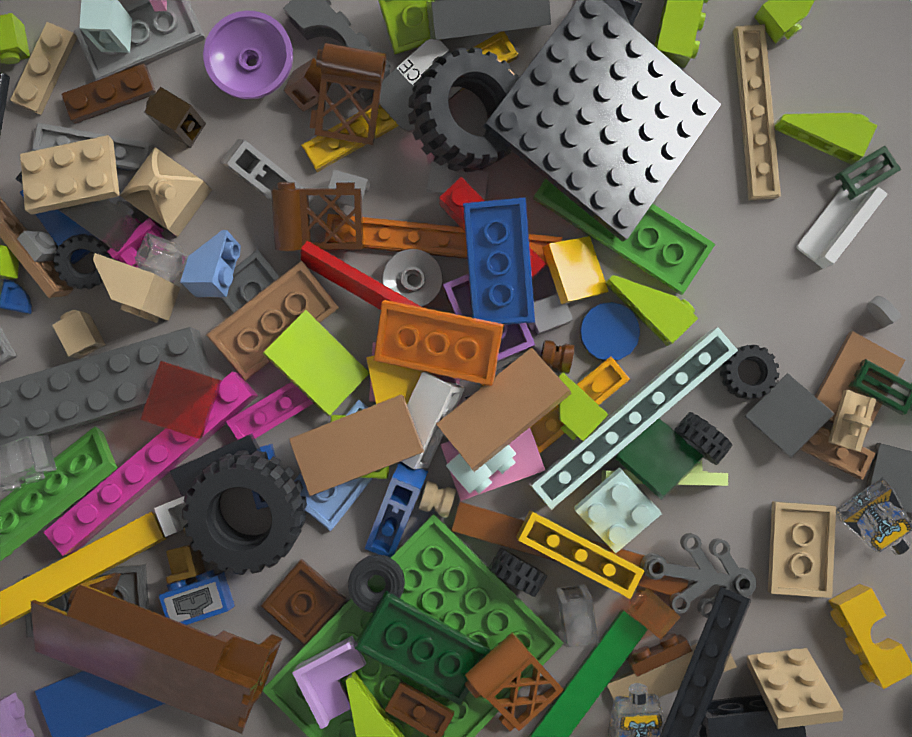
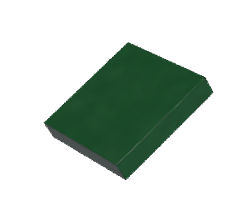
M658 418L624 447L615 459L662 500L702 461L704 456Z

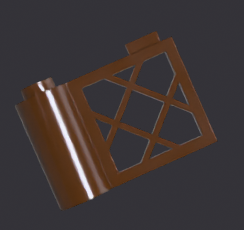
M326 43L324 48H319L317 52L316 66L321 68L322 75L318 109L311 111L310 128L315 129L314 135L374 145L381 89L386 69V53ZM328 82L340 84L347 94L335 104L327 95ZM346 85L355 86L356 88L350 91ZM361 88L374 90L373 102L365 109L361 107L353 96ZM350 98L360 113L347 122L337 109V106ZM327 102L330 108L325 111V106ZM369 109H371V117H370V118H369V116L366 114V112H367ZM333 110L343 125L336 131L324 130V116ZM361 115L369 124L368 137L356 135L350 127V124ZM346 128L349 134L341 133L340 131Z
M295 182L277 183V188L271 189L275 250H301L306 241L311 242L310 229L316 223L330 234L323 242H311L319 248H364L362 189L355 188V182H337L336 188L295 187ZM308 195H319L328 204L319 215L309 208ZM327 195L337 196L333 200H331ZM342 195H354L355 208L348 216L335 204ZM330 208H333L344 219L334 231L321 219ZM354 214L355 223L350 219ZM310 216L314 219L311 224H310ZM346 222L356 231V242H345L336 234ZM333 237L337 242L328 241Z

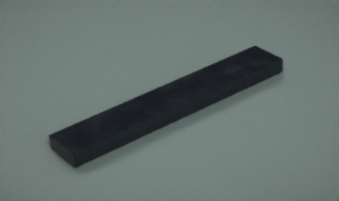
M720 587L660 737L698 736L750 606L751 599Z

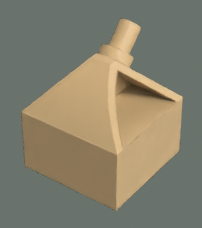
M155 147L119 196L178 237L212 189L203 180Z

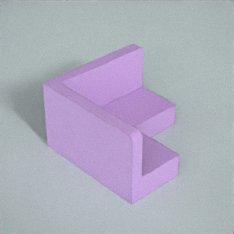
M353 636L301 662L292 672L321 729L327 727L331 719L351 709L349 696L340 679L366 665L362 653L354 648L355 640Z

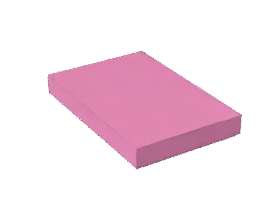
M530 428L509 444L516 452V455L512 457L516 463L503 474L499 470L489 477L492 483L480 494L546 471ZM450 441L440 444L448 464L459 452ZM450 471L460 501L479 495L476 490L469 494Z

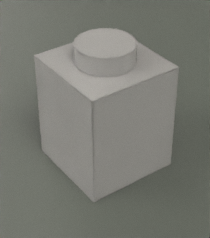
M558 294L534 302L535 322L527 323L530 331L535 330L536 335H540L571 323L573 318L567 303L561 304Z

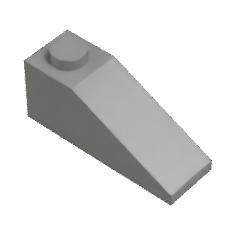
M237 139L220 162L271 201V189L277 188V183L295 182V187L304 188L243 139ZM308 195L309 204L314 199V195Z

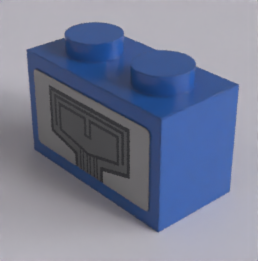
M213 569L197 575V581L186 584L185 579L168 584V590L159 595L165 617L188 625L232 609L235 604L225 572L215 575Z

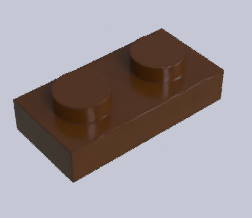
M669 634L659 640L660 644L654 647L644 646L633 651L632 657L626 660L632 672L638 677L692 652L688 640L681 634Z
M400 681L385 707L386 712L429 737H442L454 716L453 710L403 681Z

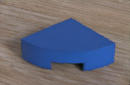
M4 279L0 295V308L31 314L32 304L26 290L19 284Z

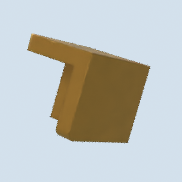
M190 544L166 551L172 574L165 577L167 583L195 577L205 572L201 551L197 550L195 552Z

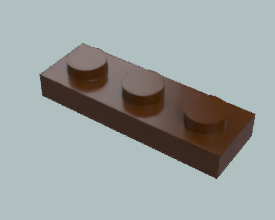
M143 63L61 93L70 120L76 124L150 97L153 93H156L148 68Z

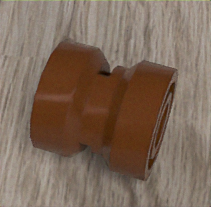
M544 340L541 358L550 368L557 369L559 373L569 374L575 346L566 343L562 346H557L554 341Z

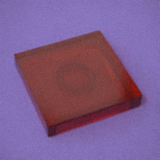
M160 361L140 420L202 439L222 380Z

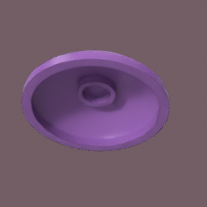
M239 11L224 17L211 29L204 44L203 59L209 77L221 91L235 98L250 100L262 98L273 93L285 82L293 63V48L287 32L274 18L257 11ZM251 59L257 60L254 66H248V62Z

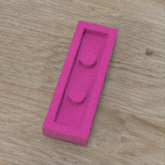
M290 382L226 422L237 440L251 433L256 439L312 405L313 402L297 386Z

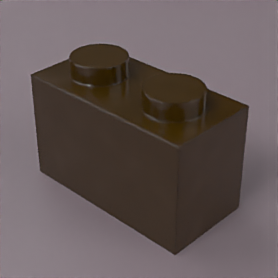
M161 86L146 102L144 113L163 132L190 148L193 146L206 123L191 104Z

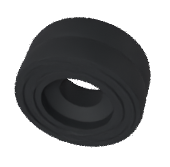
M371 555L363 558L353 568L348 580V590L351 599L360 609L370 613L374 612L386 591L401 598L405 586V578L401 567L396 561L385 555ZM373 575H380L385 580V588L380 592H374L368 586V579Z

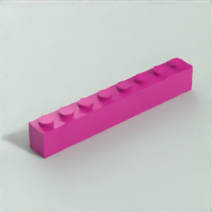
M231 372L43 533L62 556L78 551L165 477L170 470L178 466L226 425L227 420L240 413L258 397V394L247 381H244L239 373Z

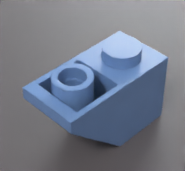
M221 230L188 256L180 283L195 297H227L229 287L233 281L236 262L240 257L241 245L228 230Z

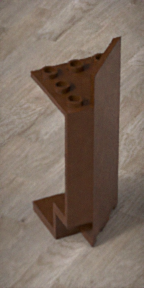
M116 572L76 586L68 600V604L71 605L68 613L37 600L30 601L36 652L240 734L244 731L254 703L262 695L283 638L271 634L262 643L257 644L224 630L218 635L213 636L117 598L113 594L121 574Z

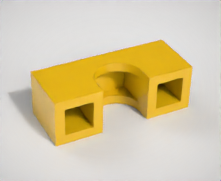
M858 584L828 600L833 609L830 611V614L835 623L840 628L843 627L847 638H845L846 645L860 659L862 663L859 666L860 671L869 683L873 682L885 689L912 674V663L901 643L890 638L875 644L872 642L870 633L873 624L886 616L872 588Z

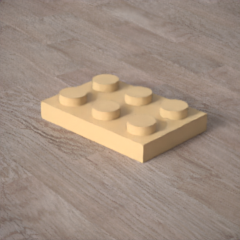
M109 135L20 154L25 211L31 215L119 196L114 142Z
M772 501L768 575L769 593L832 598L836 506Z
M807 648L747 655V666L778 729L843 721V709Z

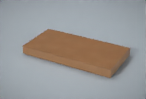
M301 260L209 331L206 336L246 381L270 362L262 353L305 310L320 323L339 307Z
M531 347L495 376L492 386L484 385L436 425L475 472L571 395V391Z
M403 395L388 399L289 438L309 496L424 453Z

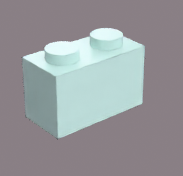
M81 0L79 28L101 52L130 53L132 18L118 0Z

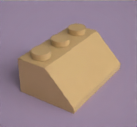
M96 253L94 254L93 261L111 300L122 304L120 310L155 323L158 322L159 318L169 321L180 287L154 273Z

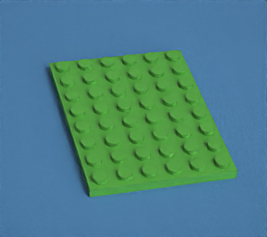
M435 514L391 557L399 564L405 578L404 591L400 599L487 646L491 650L513 632L543 666L564 644ZM373 575L368 580V586L374 592H380L385 588V580L380 575ZM352 599L318 631L263 690L308 737H356L351 709L331 719L327 727L321 729L292 674L298 664L346 638L353 636L356 642L373 613L360 609ZM363 653L366 665L355 671L384 710L400 681L407 683L453 710L454 716L442 737H475L499 712L487 699L481 695L475 698L470 691L460 706ZM532 664L527 666L521 672L520 678L532 677L534 666ZM347 675L341 678L340 680L348 694L346 686V679L348 677ZM511 687L503 688L495 697L497 699L509 698ZM386 712L405 737H429Z

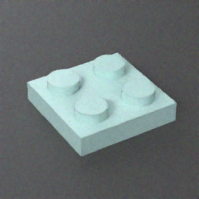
M620 467L574 506L579 516L615 553L662 515L660 509Z

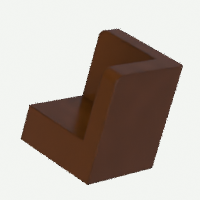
M315 58L294 70L284 88L285 93L303 112L316 105L319 100L322 73L321 68L316 66ZM328 82L327 92H328V90H329L330 85H331L332 82Z

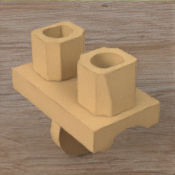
M844 390L828 442L861 452L867 429L872 425L870 419L876 399L850 390Z

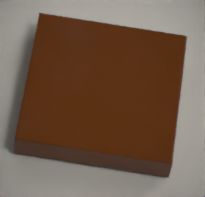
M301 559L263 602L261 607L305 646L347 598L307 562Z

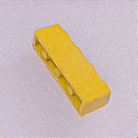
M529 510L516 536L518 541L631 599L644 573V570L637 565Z

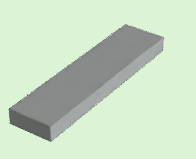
M37 123L31 151L106 135ZM110 136L114 142L117 169L137 172L155 148L152 143Z

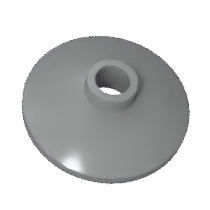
M408 249L395 254L388 261L383 273V285L424 307L431 303L439 294L442 286V271L435 258L427 252L418 249ZM412 275L419 278V282L414 286L408 284V278Z

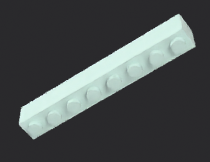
M718 327L708 331L602 421L584 441L580 440L529 485L552 510L738 351L737 348Z

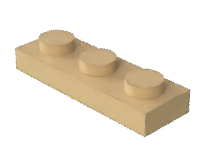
M46 22L10 101L42 115L76 42L77 36L73 32Z

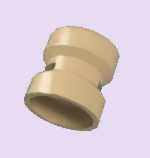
M427 481L419 510L429 512L433 508L435 509L434 511L438 512L439 516L448 518L456 489L450 487L438 489L437 483Z

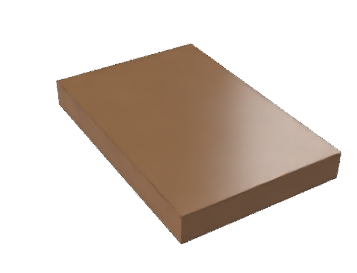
M854 331L849 332L815 395L818 400L835 413L828 421L834 423L844 390H850L866 396L849 387L850 382L855 379L856 371L861 367L860 363L862 360L867 359L898 376L905 359ZM869 370L866 373L889 387L893 385V383ZM862 381V384L877 391L878 393L884 396L888 395L887 393L868 384L867 382ZM877 401L870 419L872 423L882 406Z

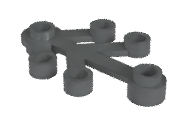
M692 533L684 534L681 537L680 544L684 550L689 552L699 568L667 563L663 557L655 553L645 555L640 563V568L644 570L643 574L654 580L661 579L666 575L696 581L682 592L674 593L670 596L669 606L677 613H685L690 607V602L713 585L725 586L723 588L744 597H749L756 588L755 575L746 568L738 567L730 555L729 543L720 538L713 539L710 542L709 551L712 555L719 558L728 574L716 572L701 549V539ZM690 538H694V546L688 548L687 541ZM719 543H722L723 550L722 552L717 553L716 546ZM659 562V563H660V569H659V571L653 573V571H652V566H653V564ZM745 578L746 583L744 587L739 588V581ZM718 592L711 598H703L699 601L697 609L704 617L708 618L710 612H704V607L709 603L713 606ZM682 598L683 605L676 608V600Z

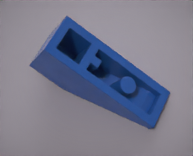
M399 462L364 549L390 558L395 554L428 471L422 468L413 469L405 463Z

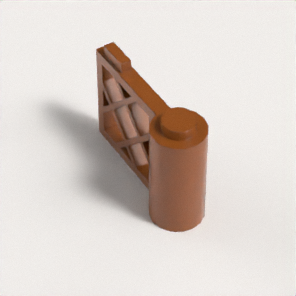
M513 632L465 674L468 679L465 686L475 698L481 695L502 714L499 720L510 732L514 728L518 731L524 728L564 691L561 685ZM532 664L534 666L532 677L520 678L521 672ZM538 685H552L544 694L537 695ZM530 686L529 696L517 697L518 688ZM511 687L509 698L497 699L495 697L503 688ZM527 705L526 711L516 719L514 717L515 706Z

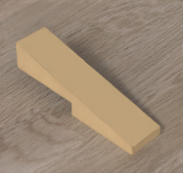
M697 644L690 646L692 652L641 676L636 677L631 670L612 679L607 685L616 705H619V702H621V705H624L620 709L619 706H616L618 711L622 712L634 707L633 702L623 701L620 699L621 696L646 693V695H651V698L646 700L648 702L679 690ZM731 653L723 672L737 667Z

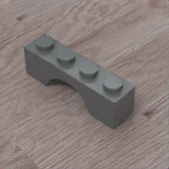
M291 0L283 7L287 19L306 40L316 37H329L339 41L346 47L372 51L369 48L371 44L361 32L356 34L349 27L351 23L341 11L336 13L330 7V0ZM387 59L384 78L390 74L389 68L391 66ZM361 88L356 93L367 102L373 96L374 90Z

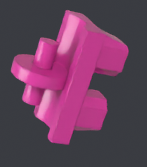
M121 218L117 221L121 230L113 236L118 243L107 252L119 262L140 268L145 263L144 258L138 252L141 248L147 245L156 254L168 244L162 235L163 228L151 218H148L143 223L136 218L129 224Z

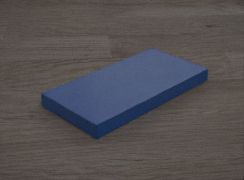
M526 198L463 203L472 318L504 325L534 323L535 310Z
M80 671L35 691L52 737H86L165 704L86 671Z

